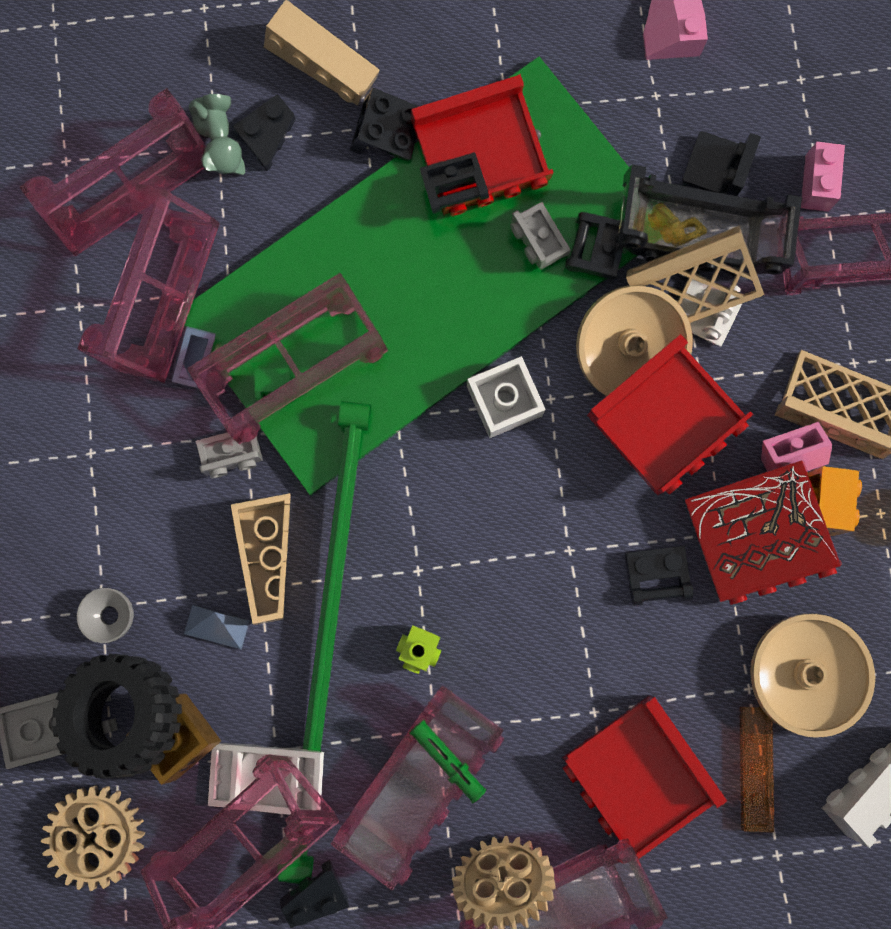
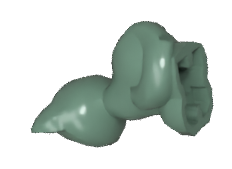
M208 94L192 100L188 107L193 119L194 128L201 136L211 139L206 145L201 158L204 169L220 174L234 173L244 175L245 164L242 159V149L237 141L228 137L229 123L226 111L231 106V97L221 94Z

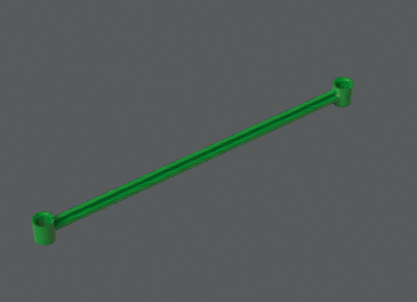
M341 401L338 426L344 428L303 742V749L321 752L362 430H369L371 404ZM294 815L289 853H282L278 882L299 884L307 876L312 877L314 856L307 855L312 817Z

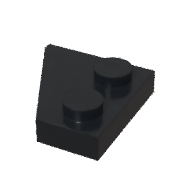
M277 94L235 124L233 128L266 171H268L272 166V160L277 150L281 149L285 141L286 133L291 130L296 119L293 112Z
M330 860L325 861L321 865L322 872L312 879L307 876L299 883L296 889L289 891L280 899L281 911L290 928L304 925L310 921L349 908L347 894Z

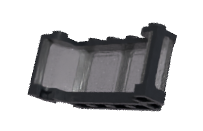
M633 164L624 174L622 186L625 189L619 232L615 236V242L632 254L643 256V259L646 261H652L740 226L757 274L778 275L794 265L802 197L787 195L785 203L775 202L773 197H767L763 201L659 182L656 181V175L651 174L649 177H645L646 167ZM741 249L728 253L724 264L739 269L744 260ZM722 256L715 258L714 260L720 261ZM705 262L700 264L698 269L704 272H714L717 266ZM746 265L743 272L750 274ZM722 268L720 269V271L726 272V275L728 276H736L735 273H732Z

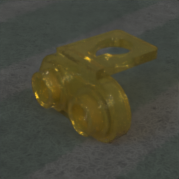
M663 203L653 206L652 213L648 215L652 229L654 231L659 229L665 243H671L675 248L707 233V228L696 217L680 222ZM684 228H696L692 233L685 234Z

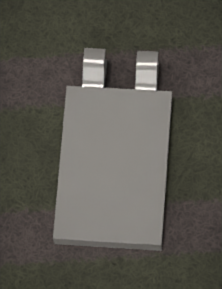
M58 692L0 708V742L6 769L62 755L56 745L60 742L59 738L54 737L52 726H56V718H52L53 708L58 706L59 700H56ZM109 695L105 702L111 701V695ZM116 718L101 722L104 734L118 730Z

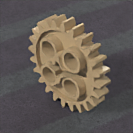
M97 785L91 786L88 793L82 787L77 790V796L69 793L65 796L66 802L60 801L55 804L59 812L53 811L47 815L53 823L43 826L42 829L49 832L50 836L43 838L41 843L49 844L50 848L42 854L43 856L52 855L53 860L49 862L47 867L58 866L59 869L55 874L56 878L63 874L67 875L65 885H69L74 880H77V890L83 888L87 882L90 891L96 889L98 883L104 889L110 885V879L117 883L122 879L121 873L126 875L132 870L128 863L134 864L139 860V857L133 852L143 849L144 845L136 842V840L143 837L145 832L138 831L136 827L144 821L143 819L134 820L133 815L139 809L137 807L129 810L127 806L131 798L129 797L121 802L119 800L121 796L120 790L110 796V786L102 788L100 793ZM90 807L96 809L99 814L97 822H93L88 816ZM74 818L78 819L79 824L74 822ZM111 829H115L120 833V843H114L110 839ZM68 831L76 835V845H71L67 841ZM92 832H95L97 835L94 843L90 840ZM108 851L113 853V857L109 856ZM89 853H94L98 857V867L92 866L89 863Z
M504 836L502 843H498L497 839L492 837L491 845L489 846L483 841L480 842L481 850L479 851L471 847V858L461 857L463 866L455 867L457 876L452 878L454 885L452 890L458 910L463 911L466 921L473 919L474 927L477 928L484 922L486 929H492L494 925L498 926V929H505V926L517 929V924L521 922L525 928H528L529 917L537 921L540 920L538 909L548 911L547 901H553L552 890L556 887L553 867L550 866L549 857L542 856L540 847L533 850L531 841L526 842L522 846L520 837H517L513 843H509L508 836Z

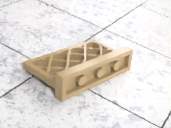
M740 226L629 269L626 275L629 286H646L651 284L661 288L660 291L662 292L666 290L680 296L677 301L679 305L683 298L698 303L699 305L695 313L687 315L690 323L764 295ZM741 249L744 260L739 269L724 264L728 253ZM722 256L720 261L714 260L715 258ZM708 262L717 266L711 280L695 275L700 264ZM746 265L750 274L743 272ZM693 267L691 273L688 272V271H685V270L690 269V268ZM721 268L736 274L730 288L714 282ZM679 273L689 277L683 291L667 285L672 275ZM740 276L752 280L756 290L742 294L735 291L734 288ZM665 278L664 283L658 282L659 280H662V279ZM692 279L708 285L702 299L686 293ZM712 287L727 293L722 303L715 305L705 301ZM731 295L736 296L735 298L729 300Z
M801 350L797 355L782 402L778 405L775 416L802 427L819 422L829 438L881 459L891 454V410L887 409L881 398L885 395L891 396V386ZM803 361L813 364L818 374L807 378L802 369ZM832 373L840 375L845 385L834 389L827 375ZM821 378L827 392L816 395L810 382ZM858 384L867 386L872 396L861 400L854 386ZM803 385L810 398L803 401L793 397L794 388ZM845 389L849 391L854 403L843 406L837 395L838 392ZM830 396L837 410L832 412L825 410L819 399ZM874 400L881 414L871 418L864 403ZM857 407L864 421L859 423L852 421L847 410ZM884 418L890 428L888 435L879 432L874 421Z

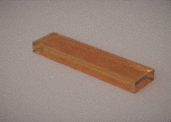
M740 706L741 830L744 832H774L773 721L761 707Z

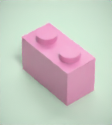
M816 141L805 155L801 208L829 212L840 200L845 145Z
M816 422L764 440L762 443L761 461L767 472L801 460L805 462L807 470L810 471L829 464L832 443L820 423Z

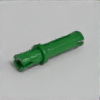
M420 721L409 734L418 741L430 757L449 776L447 780L451 784L455 783L470 799V802L472 804L484 795L487 789L468 770V764L466 762L462 763L453 754L446 744L425 723L426 721Z

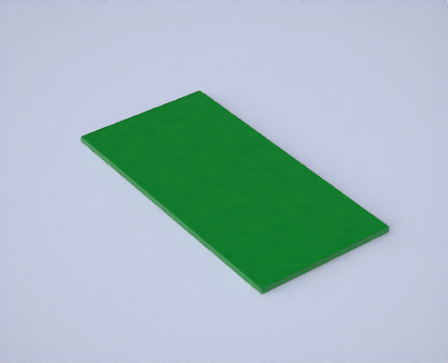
M540 56L509 78L521 74L524 83L522 92L534 128L541 132L539 143L548 170L553 169L554 172L550 181H548V185L536 190H532L531 187L522 189L521 194L505 199L504 195L494 198L492 204L484 207H478L477 204L467 207V211L460 215L451 216L450 213L443 215L442 210L440 213L433 214L420 168L427 165L419 142H417L409 161L395 157L176 312L185 326L215 333L216 336L209 359L310 496L338 477L344 436V428L338 426L341 401L371 404L369 430H362L359 461L465 384L468 378L480 373L608 279L584 272L569 271L565 268L567 258L571 256L578 228L576 223L578 213L587 212L622 221L626 188L622 185L624 174L629 169V166ZM634 194L628 229H633L637 203ZM543 202L571 251L570 254L540 270L536 263L531 264L524 251L526 245L522 239H516L510 224H512V213L518 210L521 214ZM646 202L644 204L641 231L648 234V243L656 244L675 230L677 226L658 203ZM589 227L582 260L590 261L598 230L596 227ZM623 248L618 271L638 256ZM290 368L294 376H298L299 394H294V397H287V400L284 402H271L269 398H265V404H259L255 399L254 369Z

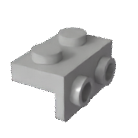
M543 202L521 214L518 210L512 213L511 230L516 239H522L526 245L524 251L531 264L536 263L541 270L570 254L569 246Z
M253 426L196 441L202 465L199 466L200 471L206 476L210 475V478L225 476L228 474L227 470L239 468V471L256 467V462L263 461Z

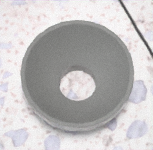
M100 588L87 594L82 599L77 611V623L82 634L93 642L110 643L123 637L129 631L134 618L133 607L129 599L122 592L111 588ZM110 606L118 611V619L111 625L106 624L102 618L103 611Z

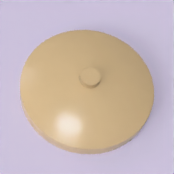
M640 285L614 289L600 297L588 309L582 319L576 341L577 358L580 368L589 383L599 392L608 396L680 334L688 341L685 349L692 354L693 335L689 319L677 301L658 289Z
M801 614L785 618L767 630L758 642L752 656L751 684L760 707L773 722L792 733L814 738L839 734L853 726L864 715L872 700L875 688V669L871 654L859 635L845 623L835 618L820 614Z

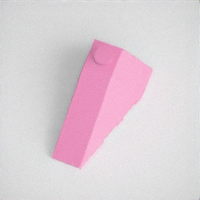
M651 0L643 32L646 60L697 57L701 55L708 40L702 0Z

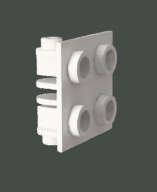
M692 279L686 293L702 299L708 285ZM735 286L734 290L737 292H740L741 290L738 286ZM712 287L705 301L717 305L723 302L727 293ZM731 295L729 300L735 298L736 296ZM683 298L680 304L686 315L695 313L699 305L686 298ZM742 304L691 322L692 334L721 347Z

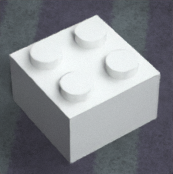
M522 356L467 379L468 391L489 439L542 417L546 410Z

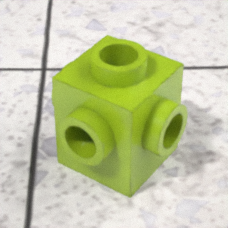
M412 625L409 635H402L396 649L397 652L401 653L399 660L404 662L402 667L419 674L421 669L427 671L429 665L435 667L442 651L436 648L441 637ZM421 645L424 648V654L416 656L413 652L414 646Z

